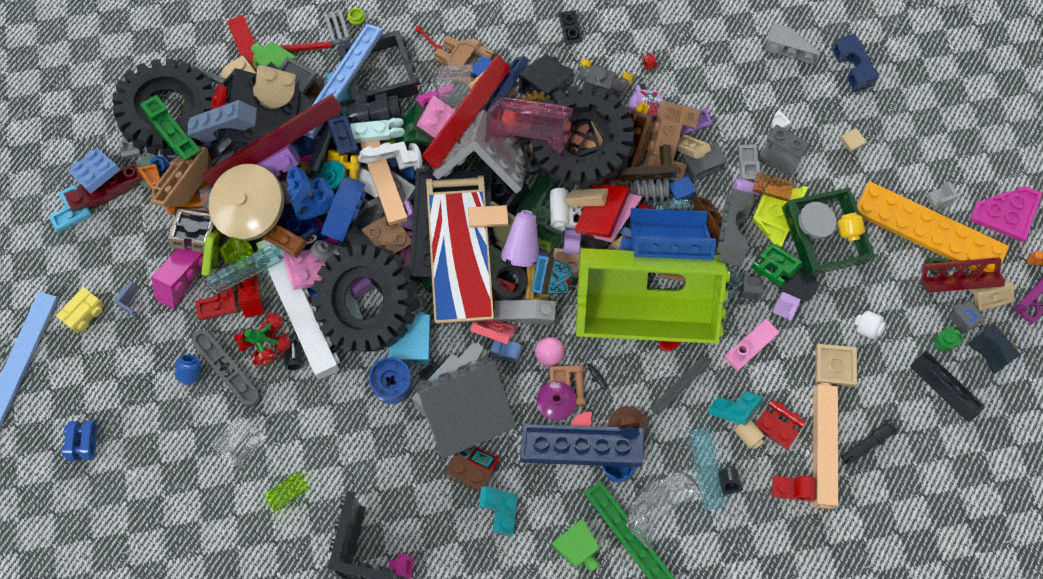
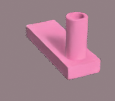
M765 319L726 354L724 359L738 372L780 332Z

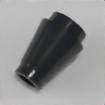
M290 340V347L285 351L283 364L290 371L301 369L303 364L298 341Z

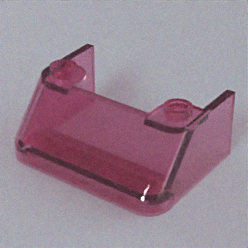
M500 98L487 111L485 142H489L493 137L496 140L504 141L511 135L547 140L548 145L552 149L558 150L557 154H562L567 146L573 109L520 99Z

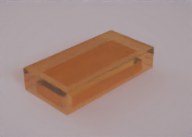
M758 172L752 192L787 202L790 200L794 183Z

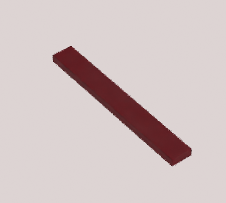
M330 94L202 173L203 177L213 188L219 177L227 170L242 164H258L339 114L343 109L334 95Z

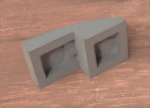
M757 144L738 145L741 178L745 180H760V161H758Z

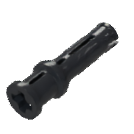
M886 419L876 430L872 429L867 438L842 454L841 459H845L844 463L850 466L876 445H883L890 436L897 435L898 430L896 426Z

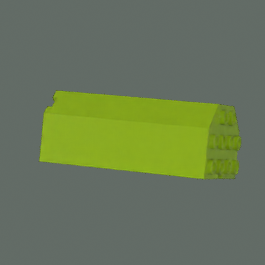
M581 248L577 287L576 336L719 344V337L723 336L721 320L725 319L726 308L723 307V303L728 298V289H725L726 283L730 281L728 264L718 261L719 255H714V260L634 257L633 251ZM648 272L680 274L686 280L685 285L678 290L647 288Z

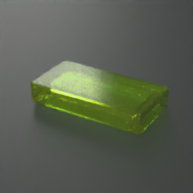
M297 471L263 495L273 511L276 512L310 488Z

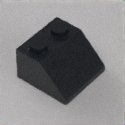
M492 169L491 202L493 201L499 206L507 205V211L514 215L530 192V189L523 181L522 189L515 193Z

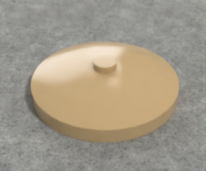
M242 164L227 170L216 181L209 197V214L216 228L224 235L240 241L254 240L268 233L278 222L284 207V193L279 180L270 171L255 164Z

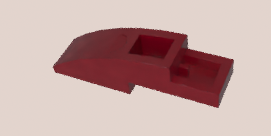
M133 163L120 168V171L91 194L84 187H81L64 195L72 212L91 206L93 209L124 194L143 180L138 172L136 164Z

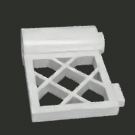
M555 188L550 191V226L558 232H562L567 228H575L577 222L573 221V217L576 214L580 216L581 210L584 208V206L580 208L569 207L565 199L570 192L564 188Z

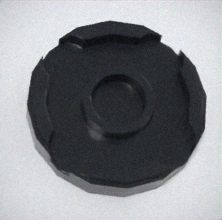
M803 267L791 278L783 275L781 278L786 280V284L783 287L778 285L780 294L783 291L801 299L799 304L809 301L817 289L816 278L814 275L806 277Z

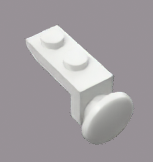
M404 142L384 143L376 148L366 147L362 149L358 156V161L363 163L396 157L400 170L412 166L415 170L416 168H422L421 152L415 143L409 144V151H407Z

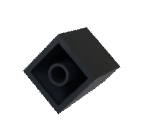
M548 54L543 55L519 73L520 93L526 96V92L532 94L533 90H535L539 94L542 91L544 92V97L546 95L551 97V101L554 99V93L562 90L564 94L568 89L567 87L574 83L572 69L567 66L565 67L555 57H551Z

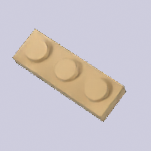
M682 135L679 137L676 151L699 159L704 157L705 153L711 151L709 143L688 135Z

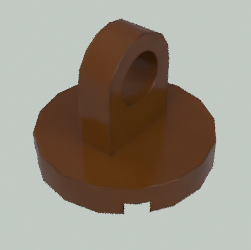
M624 406L612 413L608 421V427L644 428L645 437L648 422L640 410Z

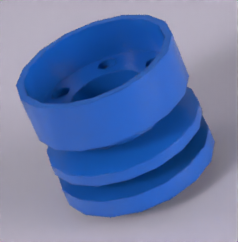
M394 357L382 358L371 367L369 372V384L375 397L381 402L398 404L409 396L412 389V378L407 365L402 360ZM394 379L395 385L391 384L389 387L387 381H392Z

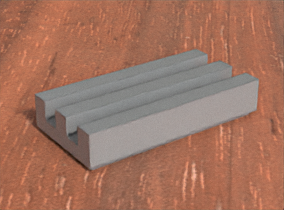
M341 10L338 11V14L332 12L330 16L324 14L333 45L350 41ZM338 18H340L342 28L345 34V37L343 38L341 36V32L337 23ZM331 20L334 22L339 39L335 40L330 24Z

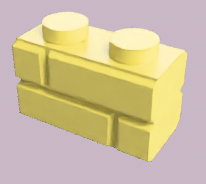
M83 287L56 316L78 334L80 331L86 330L89 322L102 313L105 305Z

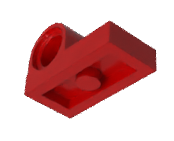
M773 476L771 497L813 502L815 500L816 478L809 476H797L796 478Z

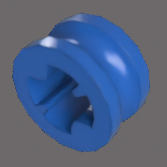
M163 155L154 157L151 160V165L156 164L159 173L166 172L170 166L168 158Z

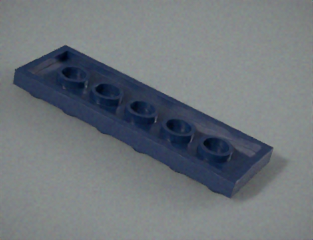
M523 424L520 463L642 468L644 428Z

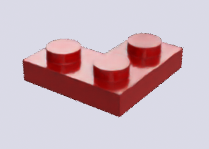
M231 275L211 279L214 297L195 301L199 321L238 313Z

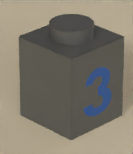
M971 301L965 304L962 302L958 303L952 308L953 312L949 315V318L962 334L967 333L985 320Z

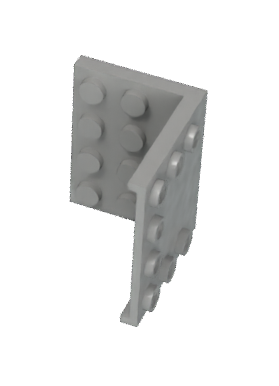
M483 109L475 116L443 162L433 172L437 179H440L443 175L446 177L452 172L454 166L457 164L460 166L467 159V156L475 151L515 193H518L523 186L526 161L521 147L515 143L513 136L507 134L503 130L502 125L498 121H494Z

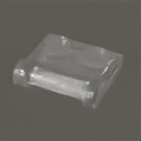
M238 415L211 447L237 468L241 469L246 458L266 437ZM250 434L254 435V438L235 458L233 456L234 452Z

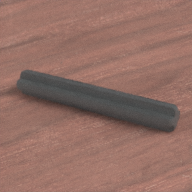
M702 356L652 405L651 410L656 415H659L710 364L709 359Z

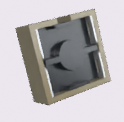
M178 209L168 236L169 248L181 250L192 248L194 252L204 253L205 237L216 230L210 214Z

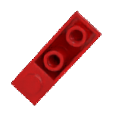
M255 260L247 265H236L239 303L245 318L265 314Z

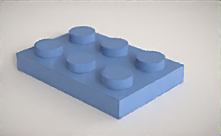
M98 148L89 151L85 158L80 162L74 163L71 169L68 170L72 177L90 194L120 171L119 167Z

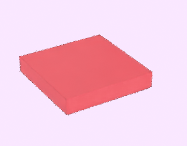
M484 320L475 321L470 331L508 344L516 334L517 327L501 321Z

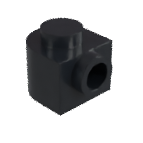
M726 467L719 472L718 477L723 495L743 491L741 477L737 469Z

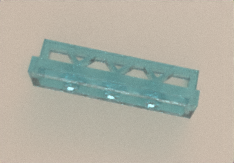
M271 244L207 276L203 280L210 291L216 295L284 261L279 248Z

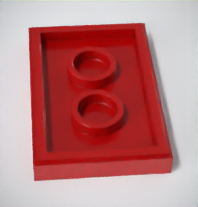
M594 184L592 189L608 188L605 206H584L575 226V232L577 234L611 238L630 193L629 187L603 185L596 188Z

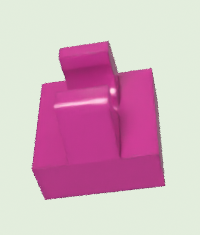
M398 554V560H390L388 568L396 571L395 574L398 577L411 579L414 558L405 554Z

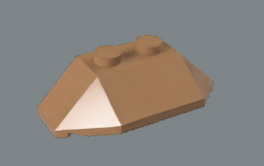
M198 146L201 152L187 161L178 157L172 162L152 189V198L150 200L152 204L163 207L187 205L205 180L202 173L208 169V149L206 147Z

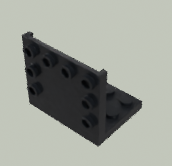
M235 68L222 83V85L226 86L224 105L240 100L257 108L255 126L245 130L233 128L219 129L218 139L211 141L209 156L216 158L221 152H224L227 146H230L231 142L248 146L297 115L299 86L295 85L293 97L286 105L276 110L268 109L260 104L261 102L253 93L257 74Z
M347 491L346 496H343L340 502L342 513L341 517H337L334 529L337 533L335 539H332L330 542L329 552L332 553L327 569L340 579H399L391 568L379 566V570H376L370 564L363 562L352 565L366 507L362 506L356 499V492Z

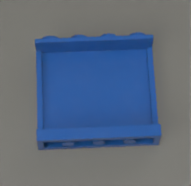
M631 208L629 226L634 257L714 260L716 240L710 238L706 224L708 212Z

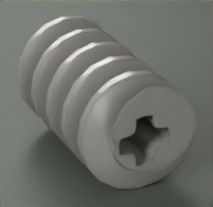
M653 179L649 180L648 184L646 180H641L640 184L638 180L634 181L633 184L630 181V193L642 196V198L644 197L646 202L649 201L650 197H652L653 202H656L657 197L663 202L665 197L669 198L668 179H664L663 183H661L660 179H657L655 184Z

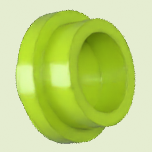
M352 8L349 11L348 21L351 24L360 25L364 22L365 13L361 9Z

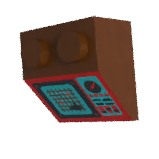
M472 446L454 454L445 474L448 479L481 494V487L488 485L500 458L476 446Z

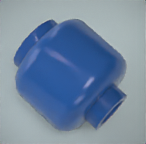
M185 354L176 360L175 378L179 382L190 385L200 379L201 361L196 356Z

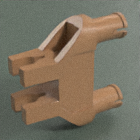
M448 35L444 39V43H446L444 48L451 51V53H447L439 48L434 53L436 56L435 61L447 67L451 81L454 83L460 82L467 87L476 79L464 73L475 56H485L492 61L496 55V52L484 47L479 40L467 39L459 41Z

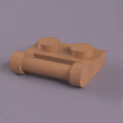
M584 366L549 367L550 382H563L570 386L569 374H575L576 407L586 406L583 386ZM553 397V401L559 402L560 397Z

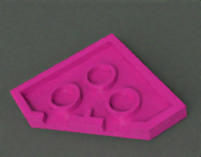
M1022 186L1017 188V190L996 195L988 200L979 201L975 204L969 221L1024 242L1027 239L1042 193Z

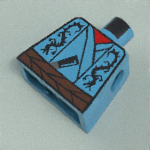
M538 255L531 291L540 294H567L569 286L575 287L578 284V277L572 275V266L550 257Z

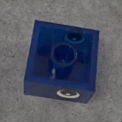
M293 206L283 211L276 223L307 242L302 251L309 249L316 241L326 237V235L321 234L322 227L316 217L304 220L299 219Z

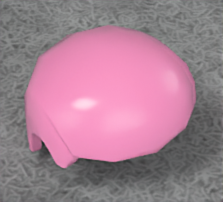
M546 337L540 340L535 348L536 358L544 366L552 367L559 364L565 353L562 342L555 337Z

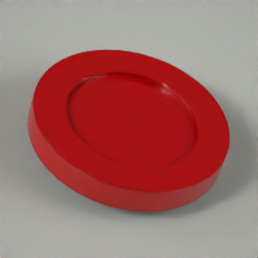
M219 84L211 99V110L224 105L226 98L225 85Z

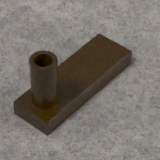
M662 145L659 147L661 165L625 167L623 171L619 170L620 181L676 178L677 165H672L671 146Z

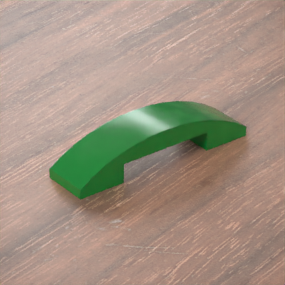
M157 95L140 104L159 134L182 160L187 161L201 152L191 137H187L168 113L167 107Z

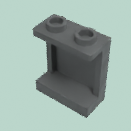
M776 124L767 137L768 142L759 155V159L790 177L800 163L809 143Z

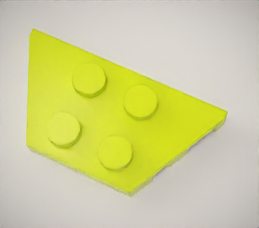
M783 186L782 188H766L752 221L776 246L782 247L789 232V227L782 210L783 205L788 200L804 197L808 187L791 188V186Z

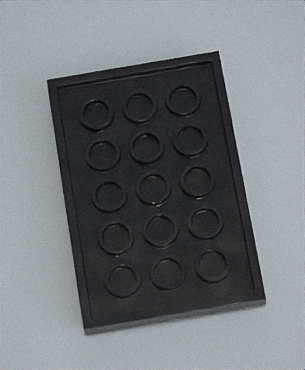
M416 168L410 269L414 276L411 278L432 279L426 179L478 178V176L483 175L485 204L490 206L491 171L452 170L448 176L445 177L443 175L440 179H437L433 175L434 169ZM478 185L433 188V193L479 190ZM487 227V231H488V245H489V228H490V227Z

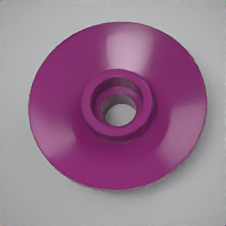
M563 382L547 383L538 392V410L544 417L550 420L559 421L566 419L573 413L576 407V395L572 388ZM553 397H560V401H553Z

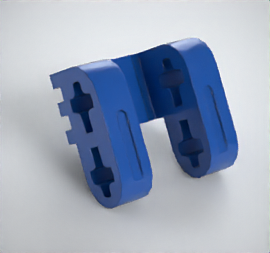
M296 166L289 170L287 174L289 188L287 190L297 217L304 220L325 214L334 199V192L329 182L323 178L316 177L311 184L313 195L311 200L310 197L306 196L310 190V181L305 171Z

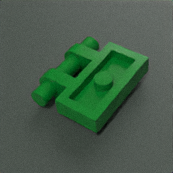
M772 243L760 255V260L763 262L761 264L754 262L752 269L756 270L758 275L768 278L772 284L783 287L786 284V280L781 277L785 275L791 278L803 265L801 260ZM770 266L776 269L774 273L768 270Z

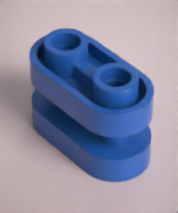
M95 420L84 421L83 427H81L80 421H69L65 425V443L62 446L61 453L66 461H76L79 454L82 460L94 459L98 432Z

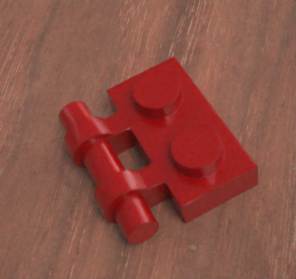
M772 399L768 406L774 409L773 413L771 414L764 410L755 425L765 436L788 450L799 433L793 429V426L796 424L802 428L806 421L801 419V415L798 413H792L786 409L783 403H778ZM778 415H783L789 419V422L787 424L777 418Z

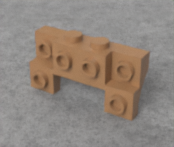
M661 101L656 120L652 124V136L647 146L648 152L644 166L661 165L659 147L670 145L672 165H677L676 178H669V180L676 181L683 178L687 164L674 161L682 126L692 129L696 128L701 110Z

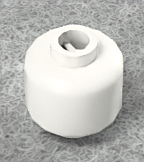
M865 311L863 315L859 314L857 316L855 325H857V332L859 334L875 339L883 334L886 322H884L883 316L871 311Z

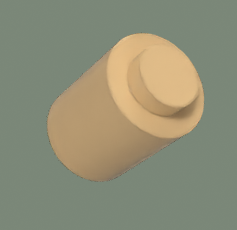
M751 419L746 426L739 424L734 429L749 449L752 447L757 449L765 442L763 440L765 435Z

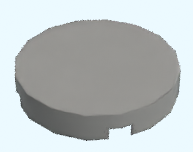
M821 202L807 204L803 207L798 217L799 226L806 235L812 236L811 238L824 239L830 236L837 224L836 216L832 209Z

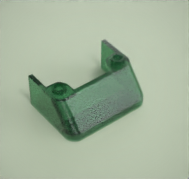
M542 172L515 212V217L522 210L531 211L536 216L538 237L560 248L563 232L547 224L550 220V211L544 207L550 196V191L555 189L557 183L550 180L549 174L545 175ZM594 184L589 185V189H592Z

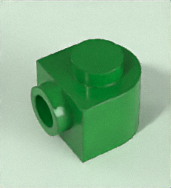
M950 326L935 337L934 345L941 352H949L963 343L961 341L962 335L959 330H954Z

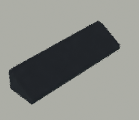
M340 112L332 118L343 116L342 112ZM328 120L305 172L307 177L312 179L320 176L328 156V151H330L334 142L327 123Z
M924 351L910 365V368L967 422L972 421L985 408L984 404L927 351Z

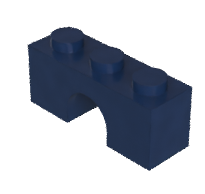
M855 33L836 39L831 50L838 63L847 61L856 66L850 70L847 76V80L854 93L873 87L878 79V72L872 66L869 55L865 53L861 40L857 38Z

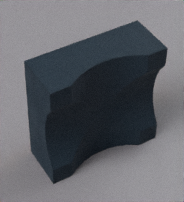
M994 323L968 343L973 350L979 352L986 359L989 369L993 374H996L1021 355L1016 345L1011 343L1004 336V332L999 327H996Z

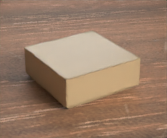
M857 128L842 135L840 138L850 153L867 143Z

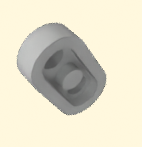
M318 240L311 246L310 250L316 259L327 262L326 260L332 254L339 255L338 250L342 249V247Z

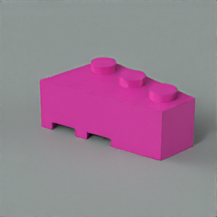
M185 248V250L177 249L151 276L155 299L175 309L202 269L204 253L194 252L192 248Z

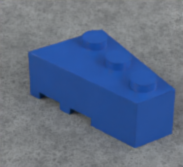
M347 176L344 177L332 201L321 234L343 242L351 220H356L367 193L363 191L366 184Z

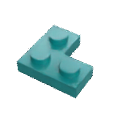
M744 391L736 402L717 397L709 407V415L746 426L762 405L763 396Z
M485 486L481 487L479 508L495 511L492 532L513 536L518 495Z

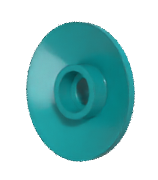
M327 161L319 177L327 180L332 190H334L344 179L345 168L339 161Z

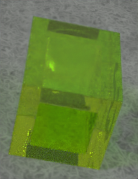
M231 237L220 248L226 264L242 269L255 258L250 242Z

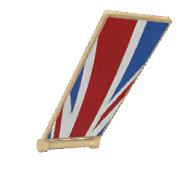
M484 176L448 180L426 179L435 323L493 320L487 227L469 228L468 207L486 206ZM478 185L479 190L433 193V188Z

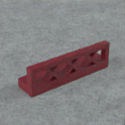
M998 257L922 264L921 286L927 293L1005 286V278L1000 274L1001 259ZM989 264H995L994 272H985L983 269ZM969 266L977 267L971 274L964 272ZM951 267L958 269L953 275L945 274ZM928 269H937L939 271L934 277H927Z

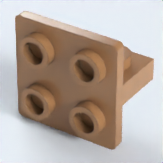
M386 216L361 229L374 246L394 252L393 255L411 245V239L404 228L399 224L389 226Z

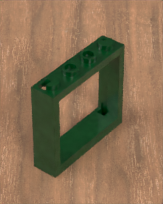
M850 187L788 200L782 207L806 277L865 264L875 257L874 248L870 244L868 231L865 228V233L859 235L860 239L854 240L859 257L819 265L808 234L806 235L799 226V209H803L804 206L811 202L826 204L839 201L844 215L855 212L857 215H861L857 209L855 197H853Z

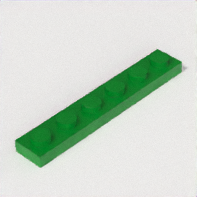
M601 481L584 492L586 498L647 579H675Z

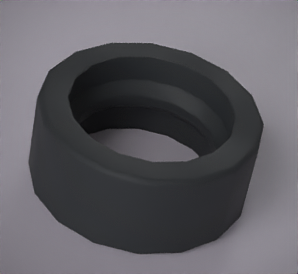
M505 262L498 265L491 273L492 293L498 299L514 300L526 289L528 283L527 275L520 266L512 265L511 262ZM511 271L517 275L519 286L515 291L505 292L499 288L497 278L501 272Z

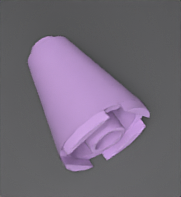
M522 210L515 217L502 250L501 258L505 262L506 259L511 260V264L515 266L530 267L533 266L534 262L537 265L539 255L536 216L531 211Z

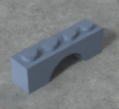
M237 100L196 115L189 119L187 135L208 143L218 139V132L221 128L245 130L254 127L257 108Z

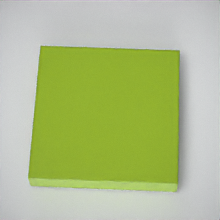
M213 231L205 237L201 275L208 276L218 268L220 231Z

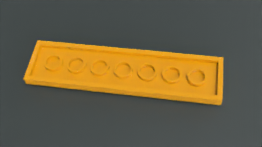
M870 181L857 204V209L860 211L863 219L952 261L1000 257L1002 264L1009 248L1004 243ZM989 264L983 270L985 272H994L995 264ZM969 266V267H968L969 269H971V270H973V271H975V270L977 269L976 266Z

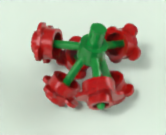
M272 312L268 313L269 316L265 318L266 321L261 323L259 330L244 329L242 333L234 335V341L238 343L240 351L244 352L248 347L256 346L257 349L253 353L255 359L252 361L254 365L266 367L274 363L277 354L273 350L263 347L262 344L265 341L274 343V350L280 351L279 355L281 356L284 350L287 351L290 347V340L287 339L288 333L276 337L279 327H283V319L276 312L274 314Z

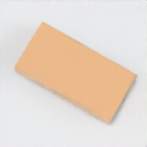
M507 205L468 207L469 228L508 226Z

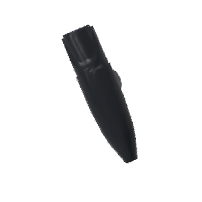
M588 363V369L593 376L591 381L597 382L602 389L607 388L608 385L599 371Z

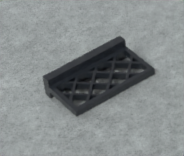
M575 120L568 124L563 131L572 133L569 140L562 138V142L566 144L564 147L566 150L569 145L577 148L576 153L572 154L574 156L584 157L595 153L600 148L591 120ZM588 124L589 129L586 134L578 131L580 126ZM531 127L517 131L516 134L530 175L542 170L539 166L532 168L531 162L534 159V154L526 150L524 146L531 143ZM575 134L583 137L580 145L572 142ZM587 139L595 143V147L590 149L583 146Z

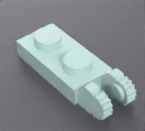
M391 118L389 121L381 120L351 124V130L356 143L389 140L390 138L402 137L405 134L404 129L401 128L403 119Z

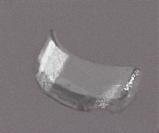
M682 471L673 472L667 479L660 477L649 483L632 500L627 510L629 516L626 520V527L647 549L651 547L653 532L661 519L679 504L702 494L695 477Z

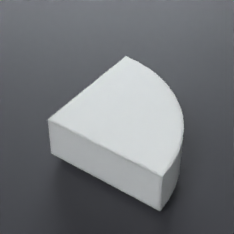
M780 110L776 112L772 120V129L776 124L784 129L791 124Z

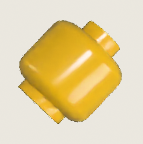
M856 212L842 215L841 219L837 222L840 236L848 238V241L860 239L859 235L865 233L863 218L861 215H857Z

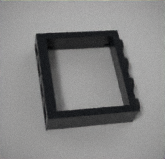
M399 30L382 34L370 53L398 46L409 80L358 93L353 78L349 84L353 103H355L356 98L368 97L370 102L376 101L375 96L383 93H388L389 97L396 95L399 99L419 94L417 85H420L418 75L414 76V73H416L413 62L410 63L409 61L411 60L409 49L405 50L407 43L405 37H401ZM354 42L337 46L341 61Z

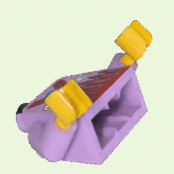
M639 84L635 87V94L629 99L627 109L630 112L636 110L653 116V124L657 117L660 102L663 99L659 92L647 90L644 84Z

